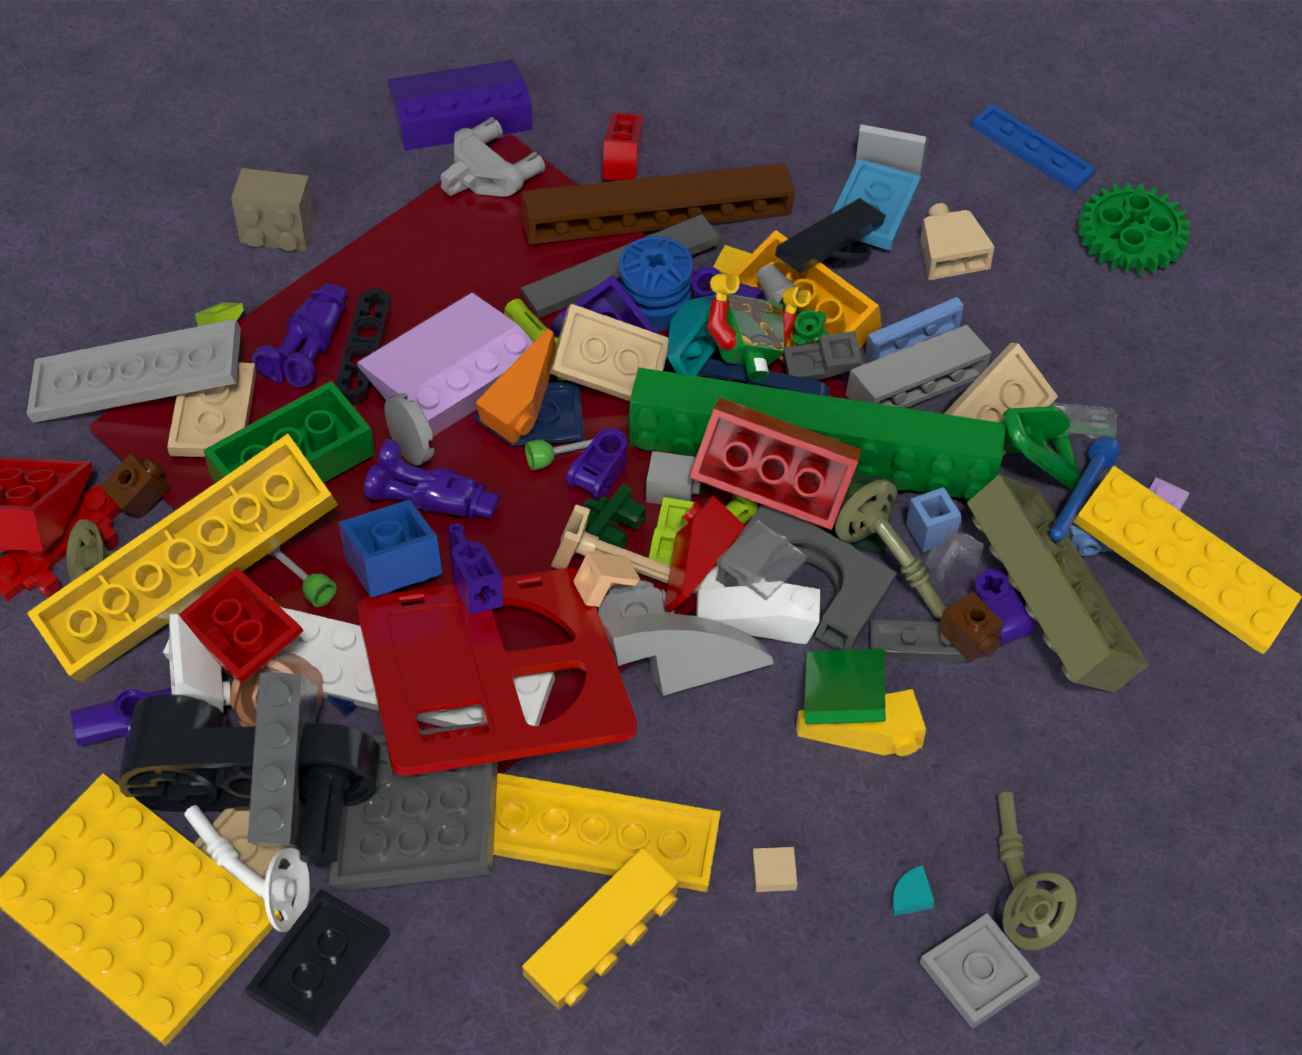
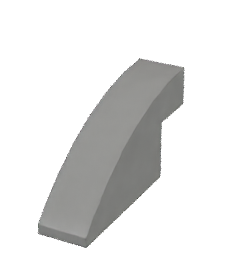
M655 613L627 616L603 622L604 631L618 666L648 657L653 681L663 696L773 664L772 656L759 640L732 626L706 618L682 614Z

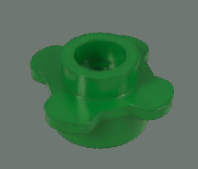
M805 310L796 314L798 316L794 324L796 334L793 336V341L796 345H805L808 342L815 341L818 343L821 335H828V332L824 329V323L827 318L823 312ZM808 327H813L811 331L807 330Z

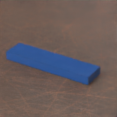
M994 104L989 105L971 122V128L1073 192L1079 190L1095 175L1096 168Z

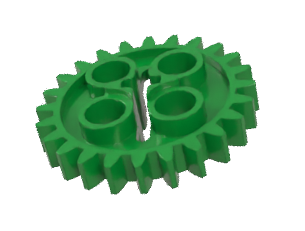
M1126 183L1123 190L1116 184H1113L1111 192L1101 188L1099 196L1092 194L1089 203H1084L1078 225H1080L1078 235L1083 236L1082 246H1090L1089 255L1100 254L1098 263L1101 264L1107 260L1112 262L1111 270L1121 265L1125 274H1128L1130 268H1135L1139 275H1142L1144 268H1148L1154 274L1158 265L1166 270L1170 261L1177 263L1179 255L1184 254L1190 236V231H1188L1190 221L1184 220L1186 211H1177L1178 201L1168 203L1169 194L1166 193L1159 197L1156 195L1157 188L1155 187L1147 192L1144 191L1143 184H1140L1137 190L1132 189L1130 183Z

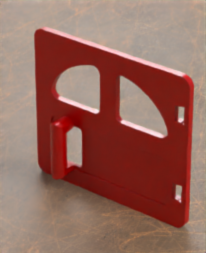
M564 568L502 577L503 605L521 607L542 614L559 624L574 639L570 643L513 652L506 651L503 648L492 609L469 614L454 584L378 595L372 598L366 597L358 602V620L390 763L395 773L403 776L417 775L622 742L636 736L637 719L596 606L585 605L573 582L578 569ZM541 583V586L520 589V586ZM478 593L481 600L484 601L481 593ZM424 600V603L402 606V603ZM570 668H579L586 672L582 691L566 712L553 721L541 726H533L526 722L513 681L515 677ZM470 705L482 706L484 713L481 719V726L422 735L416 719V715L419 713Z

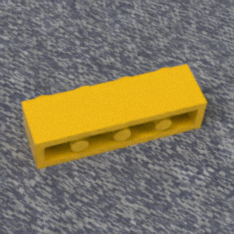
M641 848L522 965L523 976L558 1011L566 1003L570 1007L574 1006L587 993L589 988L586 984L596 974L600 977L604 976L617 963L619 958L616 954L626 944L632 947L641 940L648 931L645 925L656 914L663 917L678 901L675 897L678 890V882Z

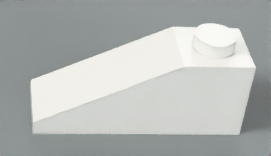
M787 583L699 589L697 592L696 617L732 626L752 636L807 644L819 624L820 589Z

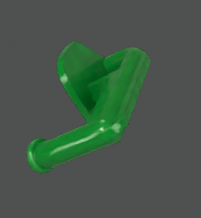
M1055 406L1011 408L1006 410L999 421L1006 425L1003 450L1008 453L1022 452L1030 461L1071 490L1075 489L1080 480V474L1069 440L1071 435L1065 432L1071 425L1069 416ZM1050 440V443L1054 445L1056 452H1054L1047 446L1046 441Z

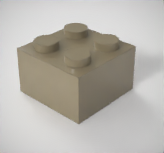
M241 168L231 197L240 243L248 244L252 247L281 248L285 251H307L316 223L309 176Z

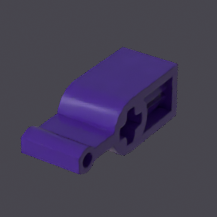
M461 524L449 525L450 557L453 564L454 586L469 614L503 607L502 577L487 549L481 543L467 541L464 536V527ZM478 593H481L484 601L481 600Z

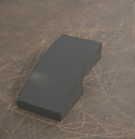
M855 331L821 335L818 343L785 347L782 354L786 374L812 380L832 377L862 365Z

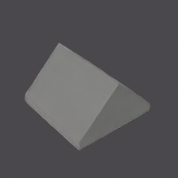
M861 124L856 161L859 158L920 175L930 137Z

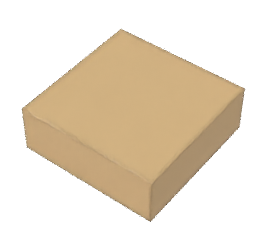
M794 847L753 849L756 892L797 890Z

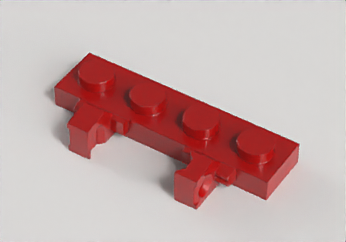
M97 483L79 497L63 534L49 546V549L37 554H29L25 550H11L0 558V596L9 602L24 589L30 591L33 587H36L48 598L61 590L58 579L50 571L53 570L54 565L66 557L71 530L79 520L88 519L95 523L103 546L107 550L112 551L120 544L116 538L117 534L111 526L114 525L112 520L121 514L123 510L103 490L100 484Z

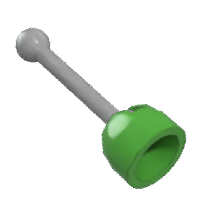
M593 439L558 447H552L543 440L528 441L525 443L528 465L532 471L545 468L551 464L555 454L587 448Z
M280 546L267 554L278 558L303 580V594L315 607L326 605L335 595L337 587L329 577L323 574H306L280 551Z

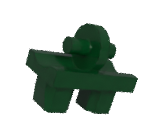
M624 484L620 486L610 501L606 497L601 496L598 501L586 499L580 505L590 509L586 525L587 533L599 537V540L622 549L626 547L628 542V533L619 529L620 525L623 523L637 530L646 519V507L632 499V488Z

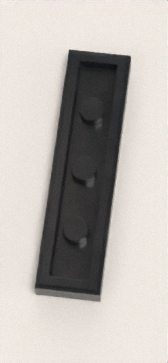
M858 198L777 245L775 256L798 272L803 273L883 225L886 215L863 199Z

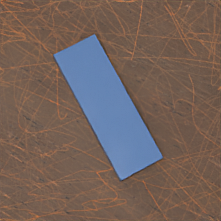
M955 297L868 334L865 357L869 362H872L890 352L903 350L919 341H926L941 335L947 330L959 328L964 304L958 297Z

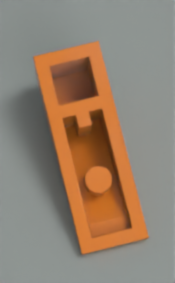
M548 328L475 402L480 421L512 444L521 435L529 433L538 418L551 375L549 371L556 350L554 333Z

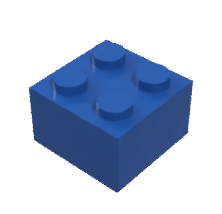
M410 499L338 522L345 560L371 598L378 595H386L393 590L414 583H422L429 578L443 574L437 536Z

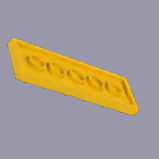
M1116 466L1111 468L1073 521V523L1262 654L1270 648L1302 598V595Z
M497 773L493 855L614 876L643 848L678 882V887L707 892L721 811Z

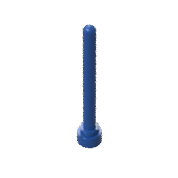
M1099 436L1093 441L1088 451L1090 463L1050 530L1052 540L1061 541L1064 539L1103 468H1109L1115 464L1121 449L1119 443L1114 438Z

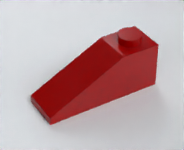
M611 114L604 139L602 180H610L612 182L637 178L644 124L643 114Z
M714 495L702 505L698 501L694 502L682 515L686 522L676 533L664 608L669 612L692 594L746 527Z

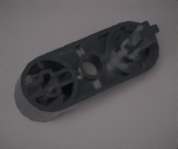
M171 694L147 697L137 702L131 711L118 780L120 792L126 797H134L145 807L158 811L186 812L187 809L194 805H197L202 812H223L225 809L250 811L256 726L228 727L227 717L220 709L201 699ZM324 723L305 724L298 763L299 797L301 804L306 807L299 855L303 863L313 862L315 867H328L330 862L337 861L343 807L365 802L371 799L377 792L381 756L380 745L372 736L358 729L340 724Z

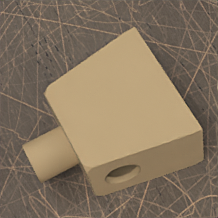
M944 203L932 206L928 211L929 217L923 219L920 237L928 280L990 269L994 245L972 213L967 210L950 213L947 205Z

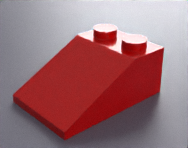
M238 567L234 568L178 614L218 662L221 669L240 683H243L304 632L294 619Z

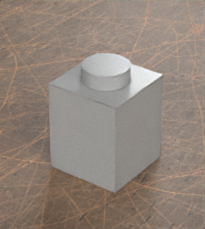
M652 451L646 481V503L662 505L663 497L691 501L693 494L699 495L701 481L689 477L696 457Z

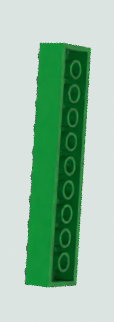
M640 367L637 370L630 398V447H637L646 451L656 450L696 457L718 398L721 397L861 449L858 464L851 481L864 485L884 479L892 482L897 490L928 493L944 487L950 497L970 500L998 476L1002 461L1006 425L1000 422Z

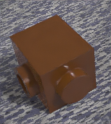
M131 453L101 485L103 490L123 511L140 519L145 516L171 486L161 476L164 470L149 457L142 460Z
M972 591L944 610L939 632L971 663L981 655L984 657L989 656L999 647L1004 622Z

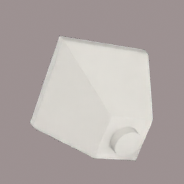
M169 614V664L172 695H185L204 700L219 708L223 713L224 706L231 705L230 682H222L221 666L178 614Z

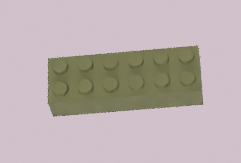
M999 474L967 502L974 514L972 517L974 524L988 537L991 542L989 546L990 551L1006 567L1009 572L1007 574L1008 581L1017 591L1021 592L1027 602L1025 604L1026 611L1041 625L1045 632L1043 634L1044 641L1059 655L1063 662L1062 670L1070 681L1095 689L1116 692L1149 666L1068 534L1061 541L1051 539L1050 530L1057 517L1038 488Z

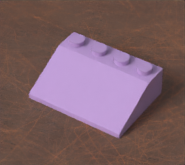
M470 293L358 361L357 366L385 400L397 394L405 393L408 395V402L414 400L418 403L427 417L433 437L477 409L475 402L534 342L517 323L475 294Z

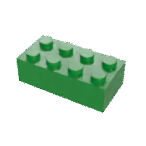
M332 381L204 449L209 474L215 483L286 434H289L323 483L375 455L371 428Z

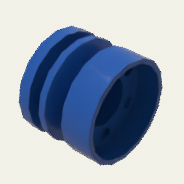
M662 236L644 237L633 241L623 250L619 259L620 285L656 330L669 329L671 319L684 302L692 300L691 279L693 262L691 254L685 246L676 240Z

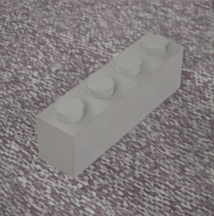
M968 325L954 330H947L939 336L926 341H919L913 346L897 352H890L882 358L867 364L863 363L861 366L851 369L845 395L850 400L907 408L976 380L987 368L991 351Z

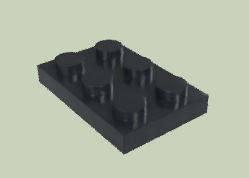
M320 889L245 988L247 996L317 1037L389 938V928Z

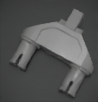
M490 117L487 121L472 129L462 128L455 132L454 163L441 174V187L450 196L470 188L476 194L505 197L519 191L524 181L538 173H542L545 170V164L541 156H537L536 152H532L529 156L512 164L506 162L485 145L495 138L502 136V128L497 120L494 121V118Z

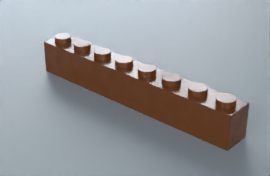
M785 163L522 191L521 219L528 244L662 230L701 214L704 215L710 224L791 215L795 189Z

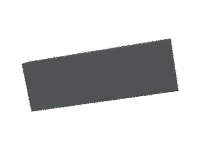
M870 619V649L884 648L885 658L968 661L939 632L941 622ZM981 655L974 661L986 662L987 656Z

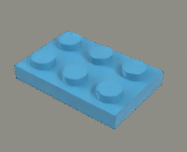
M858 158L832 213L858 198L863 199L884 213L886 217L883 225L856 241L891 251L918 191L921 176Z

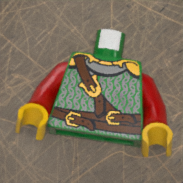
M716 274L710 281L711 289L716 293V298H712L711 306L706 310L708 317L707 330L716 341L722 359L726 363L744 365L750 381L763 380L769 376L767 366L783 354L798 317L795 315L797 307H804L810 302V291L801 290L796 300L798 286H791L785 289L782 298L786 308L782 310L781 303L733 294L740 285L739 277L736 274Z

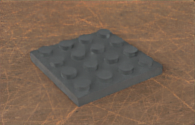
M481 723L421 730V734L481 726ZM372 736L380 745L381 755L377 792L371 799L365 802L343 807L337 861L331 862L329 886L335 892L492 874L498 762L403 776L392 770L385 736Z

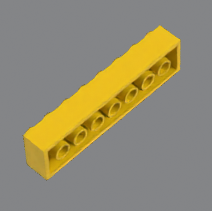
M286 434L37 605L27 614L68 675L82 683L169 623V614H180L234 568L238 567L241 571H244L335 508L338 504L289 434Z

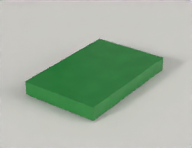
M884 648L807 651L805 724L886 721Z

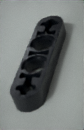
M380 289L367 290L361 294L358 300L336 380V387L352 406L363 404L368 399L373 384L361 369L351 361L357 356H368L383 347L391 316L390 297L388 293ZM374 304H378L375 309V316H371L370 308H373ZM367 328L377 331L370 338L358 335L359 332ZM353 377H356L358 379V386L354 388V391H349L354 382Z

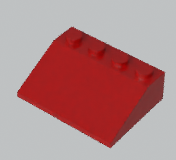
M0 457V552L25 550L29 554H37L49 549V546L63 534L93 469L92 462Z

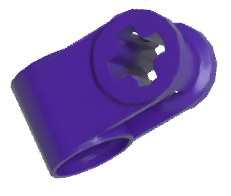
M606 428L597 433L582 455L571 465L566 477L567 485L583 488L592 493L593 498L599 500L601 496L606 497L614 482L627 467V440L624 433L614 428Z
M991 569L980 573L975 582V594L1004 622L999 647L1035 631L1034 619L1026 611L1025 603L1021 601L1008 581L1007 576L998 570Z

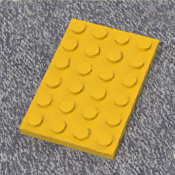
M103 773L0 878V909L164 1046L182 1030L274 928L267 916L265 901L223 867L218 866L213 859L134 797H126L122 794L119 785ZM274 910V916L280 921L282 917L279 911Z

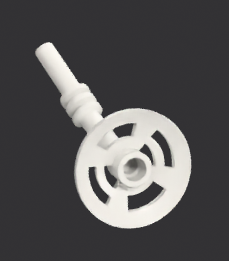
M197 805L187 809L184 816L207 845L206 851L211 859L255 894L263 898L267 916L272 926L279 932H288L305 910L309 901V872L306 862L303 863L300 860V852L295 848L289 847L280 849L273 856L266 878L263 879L239 860L240 854L235 850V847L227 837L219 835ZM283 858L290 863L287 870L279 868L280 860ZM274 910L281 911L284 917L283 921H279L274 916Z

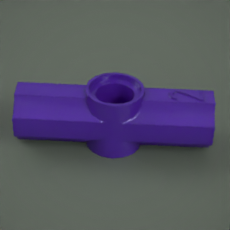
M171 688L144 693L137 689H128L121 692L114 701L71 710L70 717L77 746L118 736L126 738L130 716L127 715L131 713L135 704L151 696L172 695Z

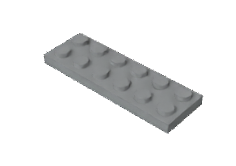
M236 319L37 358L34 362L27 416L33 423L236 384L241 327Z

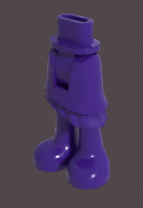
M325 283L320 290L313 291L310 297L291 314L290 320L287 323L288 332L278 349L263 345L254 351L251 360L252 363H255L256 369L263 376L276 383H282L286 377L289 384L294 387L308 386L315 377L316 368L314 361L318 352L325 353L326 348L331 343V336L345 308L344 299L348 295L347 290L341 286ZM302 342H305V345L303 346V348H302V350L300 351V353L297 352V350H298V348L300 347L301 343H302Z
M386 439L383 443L378 465H372L364 486V497L371 500L393 499L406 501L410 499L415 508L422 509L423 512H439L462 517L467 515L466 518L475 519L476 515L492 519L500 501V494L486 491L485 484L479 485L475 480L461 475L450 468L446 470L441 466L437 470H427L404 462L401 459L400 445L397 441Z

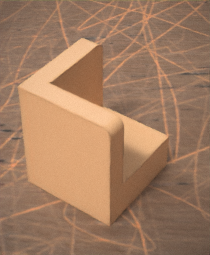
M588 551L573 582L585 605L599 607L607 591L617 584L637 586L640 578L628 557Z

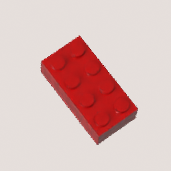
M719 397L689 477L832 530L858 464L861 449Z

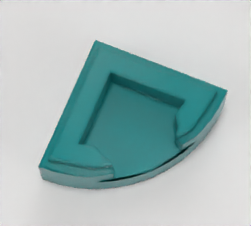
M923 866L908 871L897 883L892 900L893 917L934 907V898Z

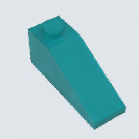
M716 295L685 301L671 319L667 357L676 373L696 376L717 348L716 341L707 330L708 317L706 314V310L711 306L712 298H716Z

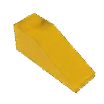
M910 689L885 694L886 721L805 724L804 710L798 711L796 732L798 737L880 755L896 753L899 756H906L923 747L926 727L914 691Z

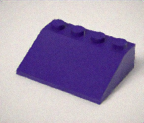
M514 60L387 79L404 151L454 143L455 132L462 128L472 129L487 121L490 117H493L494 121L497 120L502 128V135L533 130L530 96L526 82Z

